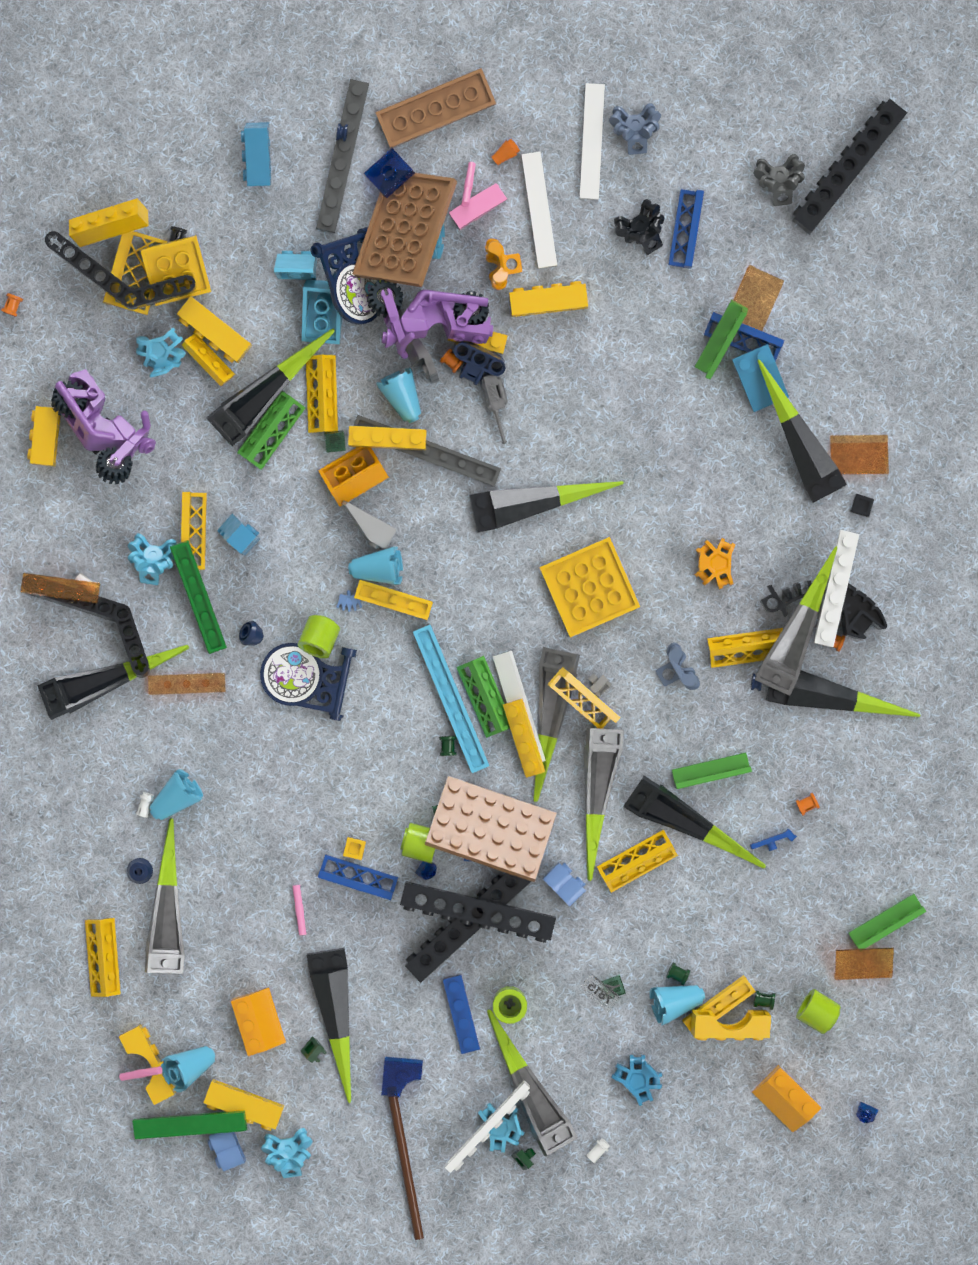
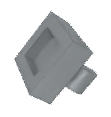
M593 673L588 678L593 684L590 689L598 698L612 685L604 675L598 678Z

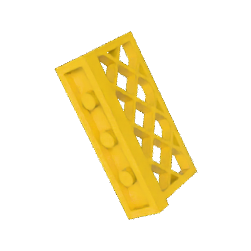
M135 231L122 234L111 273L121 280L124 274L130 272L135 282L128 286L131 287L136 284L139 288L138 282L148 277L144 262L141 261L137 252L145 247L148 248L149 245L155 242L164 244L168 241ZM133 236L142 238L145 245L135 250L132 245ZM135 254L140 264L130 269L126 262L127 257ZM142 266L146 276L136 280L132 270ZM113 284L111 292L118 293L120 284ZM148 290L145 294L149 293L148 300H151L153 297L152 291ZM105 292L102 303L130 310L121 303L115 302L116 299ZM128 296L129 301H127V304L131 302L133 305V301L137 298L135 297L132 299L130 296ZM150 305L146 306L145 310L138 308L130 311L148 315Z

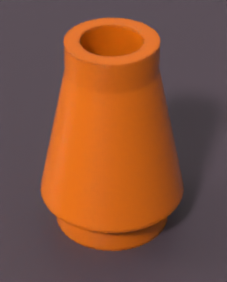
M512 139L506 140L491 157L497 165H500L517 156L520 149Z

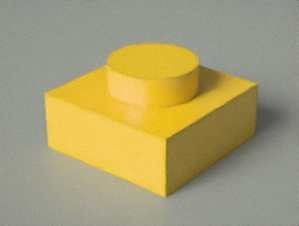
M347 837L343 856L362 860L366 841Z

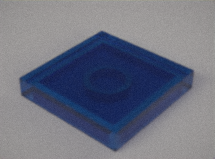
M393 148L364 172V175L386 199L415 174L413 169Z

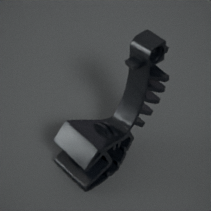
M811 580L804 581L806 591L812 584ZM797 582L792 585L797 594V597L792 598L789 587L783 588L782 591L788 599L785 603H782L772 585L766 586L771 594L760 600L761 605L767 612L780 610L783 616L786 617L788 613L785 606L803 598L805 595L802 594L800 583ZM849 583L841 612L843 635L863 640L866 639L864 633L871 625L878 630L886 629L887 622L879 607L875 606L876 603ZM770 598L775 599L777 602L775 609H770L767 606V601Z

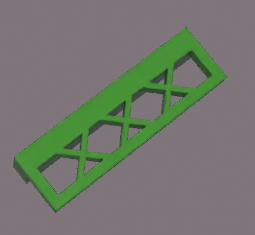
M733 300L728 304L695 364V368L705 372V377L711 380L748 312V308Z
M281 391L237 453L262 470L306 407ZM295 404L298 407L294 414L289 415V409ZM281 421H285L284 428L278 430V424ZM274 436L272 445L267 446L268 438ZM263 452V457L259 463L253 460L258 453Z
M482 656L456 667L486 738L509 729L510 726L503 707L504 702L485 657ZM469 667L471 678L467 676L464 668ZM473 686L478 688V695L474 693ZM481 703L485 705L486 713L482 711ZM488 721L493 723L494 731H490Z
M746 752L672 769L676 789L752 772Z
M913 893L848 932L857 949L862 951L924 914L926 910L921 906Z

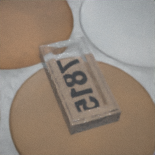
M592 973L589 974L579 988L581 992L608 1013L611 1012L621 996Z

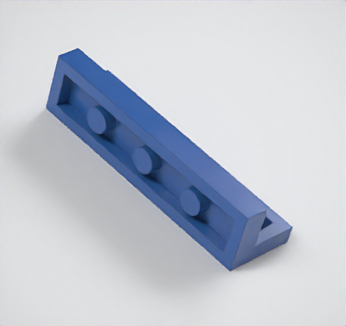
M680 190L668 264L670 266L692 268L704 196L703 190H696V192ZM684 194L695 196L694 204L688 208L683 203ZM687 212L691 217V223L684 227L680 222V216ZM684 231L688 236V241L681 246L677 241V235ZM681 249L685 255L684 263L673 262L674 254Z
M715 312L712 313L704 336L711 337L712 334L709 331L712 323L718 324L722 315ZM742 323L737 331L741 340L731 342L730 346L748 353L752 350L747 348L745 340L750 338L756 339L759 347H762L759 341L776 347L773 356L776 362L785 340Z
M326 854L318 874V878L388 900L392 899L398 880L396 876ZM327 860L336 862L339 869L334 872L326 871ZM348 866L354 867L357 875L348 878L345 876L343 869ZM370 872L373 874L375 881L369 884L364 883L361 875ZM384 878L392 879L391 890L383 889L379 881Z

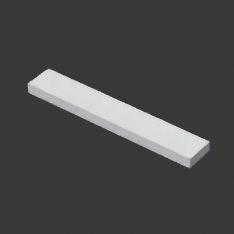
M585 84L579 199L599 200L605 84Z
M541 152L522 154L538 269L557 266Z
M509 651L493 656L506 702L509 703L523 699L542 762L546 761L513 653Z

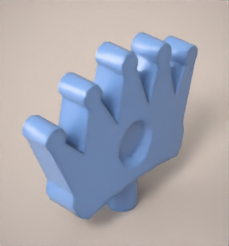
M347 590V595L340 594L336 607L339 608V605L342 604V610L344 611L347 605L348 612H351L352 605L355 611L357 610V603L360 605V608H362L359 599L354 598L355 595H351V590Z

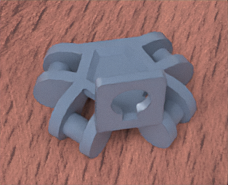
M649 103L640 114L629 115L622 107L615 106L612 111L613 115L609 118L610 124L614 127V134L618 136L623 135V139L627 141L629 155L647 153V139L652 136V132H656L660 128L658 121L661 118V114L659 111H655L654 104ZM635 142L643 145L640 149H633L632 146L635 145Z
M671 643L666 651L670 662L656 670L662 684L668 686L680 679L687 689H698L700 681L698 676L695 675V670L693 668L681 667L686 659V654L678 643ZM665 669H675L676 672L672 679L667 680L663 677Z

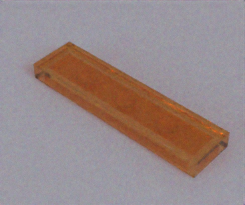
M23 573L20 592L98 603L101 584Z
M225 673L148 676L149 695L226 692Z

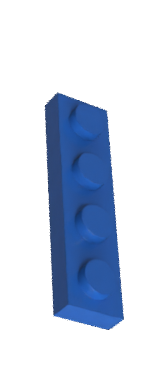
M462 975L443 979L461 1054L480 1050Z

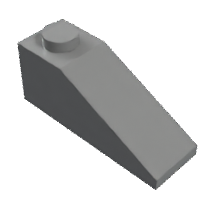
M343 500L342 505L364 538L370 541L369 545L377 550L380 547L386 549L397 529Z

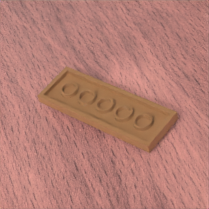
M480 68L375 113L391 149L496 105V101L483 70Z

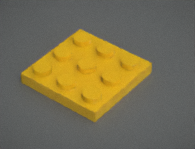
M196 235L140 249L149 284L183 275L192 276L196 282V290L193 293L156 303L155 306L211 292ZM186 280L185 284L182 286H179L178 282L175 284L178 288V292H181L179 287L185 286L186 289H189L190 285L193 283H189V281ZM167 285L163 291L167 295L172 294L174 287ZM151 290V291H152L153 298H154V297H155V292H154L153 290Z

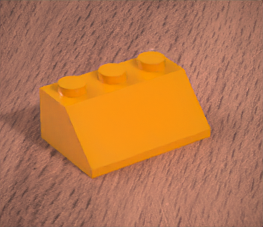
M356 447L318 470L339 507L342 506L343 500L349 502L389 478L372 448Z
M269 987L231 1000L248 1056L286 1043Z
M779 1065L752 1091L792 1132L809 1122L821 1109V1106Z

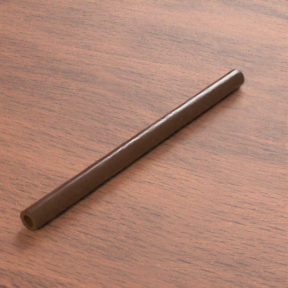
M396 1087L387 1088L414 1239L420 1240L424 1238L397 1090Z

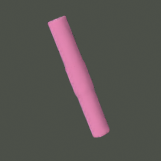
M474 162L468 163L462 198L463 206H469L476 166Z
M294 885L292 887L299 935H306L300 885Z
M159 1066L121 1073L119 1078L121 1081L158 1075L162 1074V1068Z

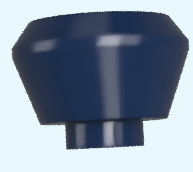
M255 621L246 622L239 633L241 644L246 646L260 644L264 638L263 630Z
M144 858L132 860L127 867L128 878L136 884L148 882L153 875L151 863Z

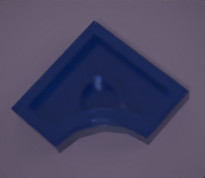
M385 1057L381 1096L401 1097L402 1090L407 1084L421 1080L423 1060Z

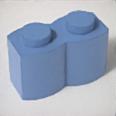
M558 862L542 879L571 906L586 891L583 888L586 884L579 877L575 879L570 874L572 870L565 863L561 865Z
M235 1132L209 1135L208 1145L211 1151H215L217 1155L215 1162L219 1169L222 1168L223 1172L246 1162Z

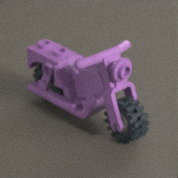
M381 280L380 283L378 281L375 282L369 290L367 302H369L368 307L372 308V313L377 312L376 316L380 317V314L383 315L387 331L382 334V343L385 344V348L395 344L397 353L403 359L408 358V353L406 352L407 345L413 339L425 338L430 327L437 323L443 325L446 337L455 341H471L476 344L487 343L489 336L492 337L493 325H490L491 317L487 318L489 313L488 298L482 297V294L477 296L475 291H473V294L467 291L465 295L464 293L455 294L426 289L421 290L417 293L401 319H399L398 310H400L403 302V292H400V286L396 287L397 283L390 284L388 281L385 283L384 280Z
M86 369L74 372L69 376L67 384L65 381L56 383L51 406L54 407L53 410L55 412L59 411L58 415H63L86 450L101 451L95 467L96 473H99L98 477H103L104 482L109 480V484H112L113 481H115V485L119 484L120 481L123 483L125 479L129 478L133 464L131 459L134 453L138 450L140 453L148 454L155 448L156 441L148 438L151 427L149 414L147 411L141 412L143 427L136 433L134 427L120 415L116 416L113 420L103 418L100 414L106 399L105 394L99 389L94 378Z

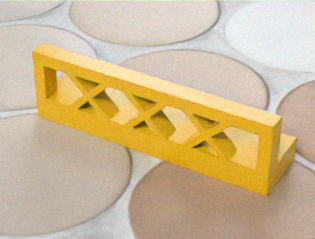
M313 355L306 362L308 433L338 432L336 355ZM313 360H317L316 370L313 369ZM315 379L318 381V387L316 388V390L313 387V382L315 381ZM315 399L318 400L317 408L314 407ZM316 418L319 419V428H315Z
M182 492L181 542L189 540L190 543L191 537L196 533L202 538V543L197 548L191 543L190 546L194 550L193 554L196 552L201 557V566H198L199 570H205L207 493ZM192 497H203L202 506L198 510L191 505ZM196 514L202 519V524L197 529L191 525V519Z
M783 628L707 638L711 668L764 661ZM755 650H762V651H763V652H762L761 654H759V655H754V654H753V652H754ZM736 653H744L742 657H734ZM714 656H725L722 660H714Z
M563 667L547 684L599 729H603L610 720L616 723L621 718ZM561 677L565 679V688H557L555 686ZM578 690V699L571 700L570 691ZM590 701L591 710L583 711L582 702ZM603 712L606 716L598 724L595 721V713Z
M662 830L602 863L597 868L612 893L678 855L665 831ZM664 837L666 843L656 846V841ZM643 848L648 849L646 854L638 855L639 850ZM631 858L630 863L626 865L621 864L623 859ZM615 867L612 873L605 875L603 870Z
M115 918L85 920L91 997L119 995L121 992ZM92 924H95V927H96V933H95V934L93 933V930H92ZM94 944L97 946V953L94 951ZM96 963L99 965V971H98V972L96 971V967H95V964H96ZM97 983L100 984L101 992H97Z

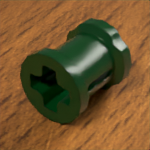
M439 736V740H441L440 756L457 755L454 747L456 736Z
M673 962L666 978L677 980L684 986L691 970H684Z
M756 990L753 1006L768 1007L770 1010H773L775 993L766 994Z

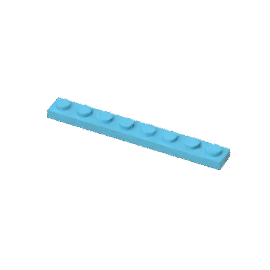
M431 624L413 631L471 772L474 773L489 767L490 765Z

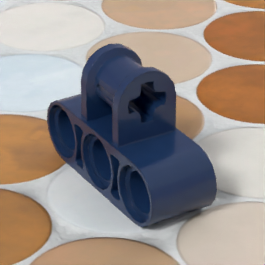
M455 341L453 346L454 354L458 359L465 362L460 371L459 378H465L473 382V385H477L484 371L494 376H500L505 372V360L502 356L471 341ZM461 345L467 347V350L463 353L457 350ZM480 353L485 357L483 360L478 361L474 358L476 354ZM494 362H500L502 366L498 369H494L492 367V364Z

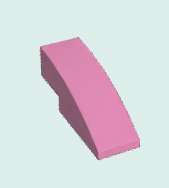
M496 183L470 198L469 206L461 204L450 211L449 216L458 229L461 230L506 201L507 198Z

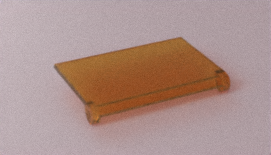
M752 265L748 266L733 300L748 308L747 315L742 322L743 324L763 331L784 280L761 271Z
M830 435L831 459L841 474H889L888 435Z
M894 947L836 950L834 979L892 978Z

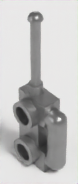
M494 375L485 376L480 379V385L484 392L486 407L489 412L493 411V414H495L502 439L501 443L506 444L507 441L498 414L499 409L505 408V405L508 403L504 384L500 377Z

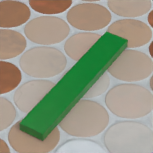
M189 540L170 546L208 654L226 649L227 646Z
M245 1111L140 1118L132 1121L135 1139L241 1132L247 1130Z

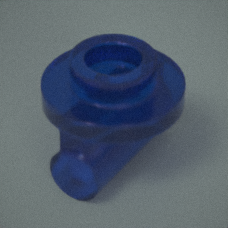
M422 861L415 873L424 880H428L435 876L437 866L433 862L427 863Z
M860 1102L856 1116L861 1122L870 1123L875 1120L878 1109Z

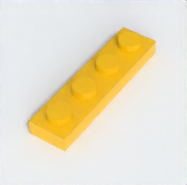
M359 580L354 596L356 599L428 620L433 604L432 601L363 580Z
M523 699L503 704L525 777L544 773V765Z
M743 975L696 1010H711L716 1020H718L756 991ZM692 1013L682 1019L689 1031L691 1030Z

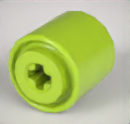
M311 615L307 619L297 645L301 650L312 656L329 658L340 632V627L328 617Z
M409 823V827L404 832L400 848L402 850L401 855L432 863L435 848L425 845L430 828Z
M506 986L499 989L493 998L494 1014L501 1022L506 1024L519 1022L527 1012V999L524 993L514 986ZM509 998H512V1001L515 1003V1006L512 1005L511 1008H507V1004H504Z
M812 989L800 1005L796 1018L819 1033L825 1034L836 1023L840 1015L841 1006L816 989Z

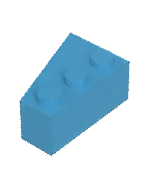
M269 122L246 123L244 131H241V143H245V150H242V162H246V169H243V180L247 181V186L271 185Z
M233 514L217 530L233 548L244 556L260 540L257 536L259 532L250 524L245 525Z

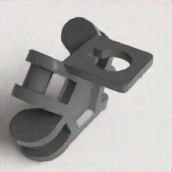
M796 154L790 155L782 166L776 167L771 166L765 159H758L756 163L757 168L754 169L753 174L760 180V187H768V190L773 193V205L792 204L793 190L805 178L802 173L805 164L799 161V157ZM783 193H785V195L788 196V198L783 201L778 200V197H780Z

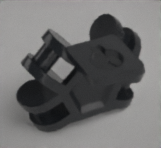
M645 199L641 204L640 213L632 219H626L623 216L616 217L614 219L616 235L625 237L626 243L636 241V244H642L647 255L662 247L663 244L659 233L661 232V224L664 223L665 217L659 214L660 205L656 203L651 204L650 200ZM649 241H657L653 247L648 248Z

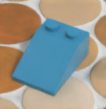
M768 344L731 359L753 412L773 404L758 364V359L761 360L784 394L789 398Z

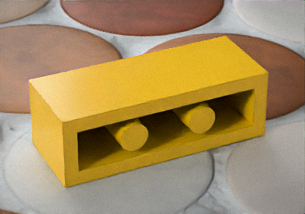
M36 406L35 410H32L31 421L34 422V428L30 430L29 435L32 447L28 449L27 454L30 464L56 466L61 416L58 415L59 411L55 412L53 410L54 408Z

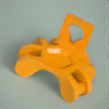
M490 238L487 240L485 251L488 253L486 254V261L497 265V268L489 273V279L494 289L501 290L507 285L508 275L522 272L520 254L505 255L503 246L497 239ZM509 259H514L517 262V267L513 270L507 268L506 262Z
M721 538L716 549L706 540L704 542L705 545L696 549L699 559L698 571L694 575L702 579L704 586L715 577L719 590L724 585H734L731 576V557L736 544L727 543L724 538ZM721 548L728 551L727 554L721 552ZM711 550L713 553L707 556L706 553ZM706 569L712 573L710 576L706 574ZM726 573V577L720 579L719 575Z

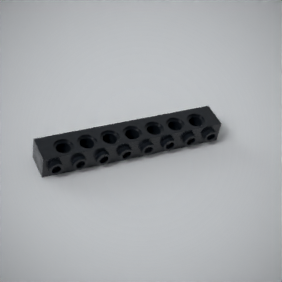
M890 98L887 102L882 101L876 109L878 111L875 117L870 116L865 122V130L863 132L858 131L853 137V145L851 147L847 145L840 155L843 156L839 162L835 160L828 170L831 171L827 177L823 175L816 185L819 186L815 192L811 190L804 200L807 201L803 207L799 205L793 212L795 217L792 221L809 235L908 113ZM882 116L886 117L889 124L882 125L879 118ZM870 131L874 132L877 135V139L870 140L867 133ZM857 146L863 147L865 154L858 155L855 148ZM845 161L851 162L853 169L846 170L843 163ZM833 176L839 177L841 184L834 185L831 178ZM826 191L829 194V199L822 200L819 193ZM814 206L817 209V214L810 215L807 208Z
M504 873L502 876L498 874L491 880L492 885L488 889L484 887L476 895L480 899L506 905L531 881L508 873ZM509 876L516 879V884L512 887L507 886L505 883L506 878ZM498 889L502 892V897L497 900L493 899L491 892ZM474 908L472 915L479 918L483 915V912H479L477 908ZM498 912L492 913L491 918ZM452 918V921L448 920L450 924L446 928L441 926L434 933L436 936L431 941L427 939L420 946L422 950L417 954L413 952L406 958L407 963L405 967L421 983L480 929L478 923L473 922L471 925H465L460 923V919ZM455 928L459 930L460 935L457 938H451L448 934L449 930ZM436 942H443L446 946L445 949L437 951L434 947ZM427 954L431 957V962L423 964L420 961V957Z
M408 881L405 882L400 905L404 906L403 909L407 911L423 910L422 914L433 916L434 913L440 914L442 919L452 921V918L460 919V923L471 925V922L479 924L478 927L490 929L491 926L498 928V932L508 934L509 931L516 932V936L527 938L529 935L535 937L536 941L546 943V940L551 941L556 916ZM419 894L425 895L427 898L426 903L418 904L416 896ZM437 899H443L446 905L444 908L438 909L435 907L434 902ZM456 903L463 904L465 909L462 913H456L453 910V906ZM474 908H481L483 915L476 918L472 915V910ZM499 912L502 915V919L499 922L492 921V913ZM514 916L519 917L521 923L519 926L514 927L510 924V919ZM537 921L540 927L536 931H531L528 927L529 923Z

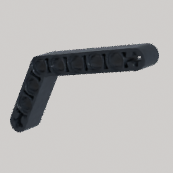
M51 231L45 236V243L50 250L130 310L189 295L196 290V282L190 275H183L131 289L58 232ZM57 238L58 242L62 245L61 249L55 243L52 244L50 239ZM67 249H74V256L70 258L65 257ZM83 260L90 261L88 269L80 268ZM98 272H104L106 274V277L103 281L96 280V274ZM186 280H188L189 283H193L190 285L189 289H186L185 286L179 287L181 292H178V288L175 284L178 282L179 286H182L185 284ZM113 284L121 285V290L118 293L111 292ZM172 285L174 287L173 293L165 294L163 291L164 287ZM148 290L155 292V297L151 300L145 298V293ZM130 295H134L137 298L136 303L133 305H129L126 302L127 297Z
M27 575L23 578L22 587L31 596L116 622L134 675L138 678L148 676L150 666L131 610L127 605L34 575ZM32 581H34V584L37 587L32 586L31 589H29L27 584H31ZM47 587L55 589L52 595L45 594ZM64 594H73V598L71 600H63ZM90 599L91 604L84 607L81 605L82 600ZM104 604L109 605L110 608L107 612L102 613L99 611L100 606ZM121 610H125L128 612V615L122 619L118 617V613ZM132 628L134 630L133 635L125 636V629ZM138 646L140 651L138 654H131L130 648ZM140 659L141 664L144 667L143 672H140V670H136L138 669V664L136 660Z

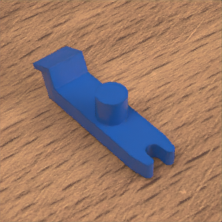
M787 829L783 833L752 843L750 847L755 849L767 844L768 850L772 851L777 849L775 841L787 837L792 842L797 836L790 829Z

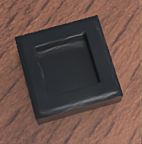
M855 494L850 512L869 518L874 499Z

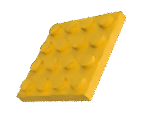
M610 537L539 567L570 638L640 607Z

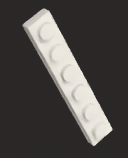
M839 530L836 543L838 549L828 578L814 643L834 647L859 534Z
M525 1080L445 1164V1168L450 1173L453 1170L457 1171L464 1164L462 1160L467 1155L470 1157L477 1150L475 1146L480 1141L484 1143L490 1136L489 1131L493 1127L497 1129L504 1121L502 1119L506 1113L510 1115L517 1107L515 1104L519 1099L523 1101L529 1095L530 1085Z

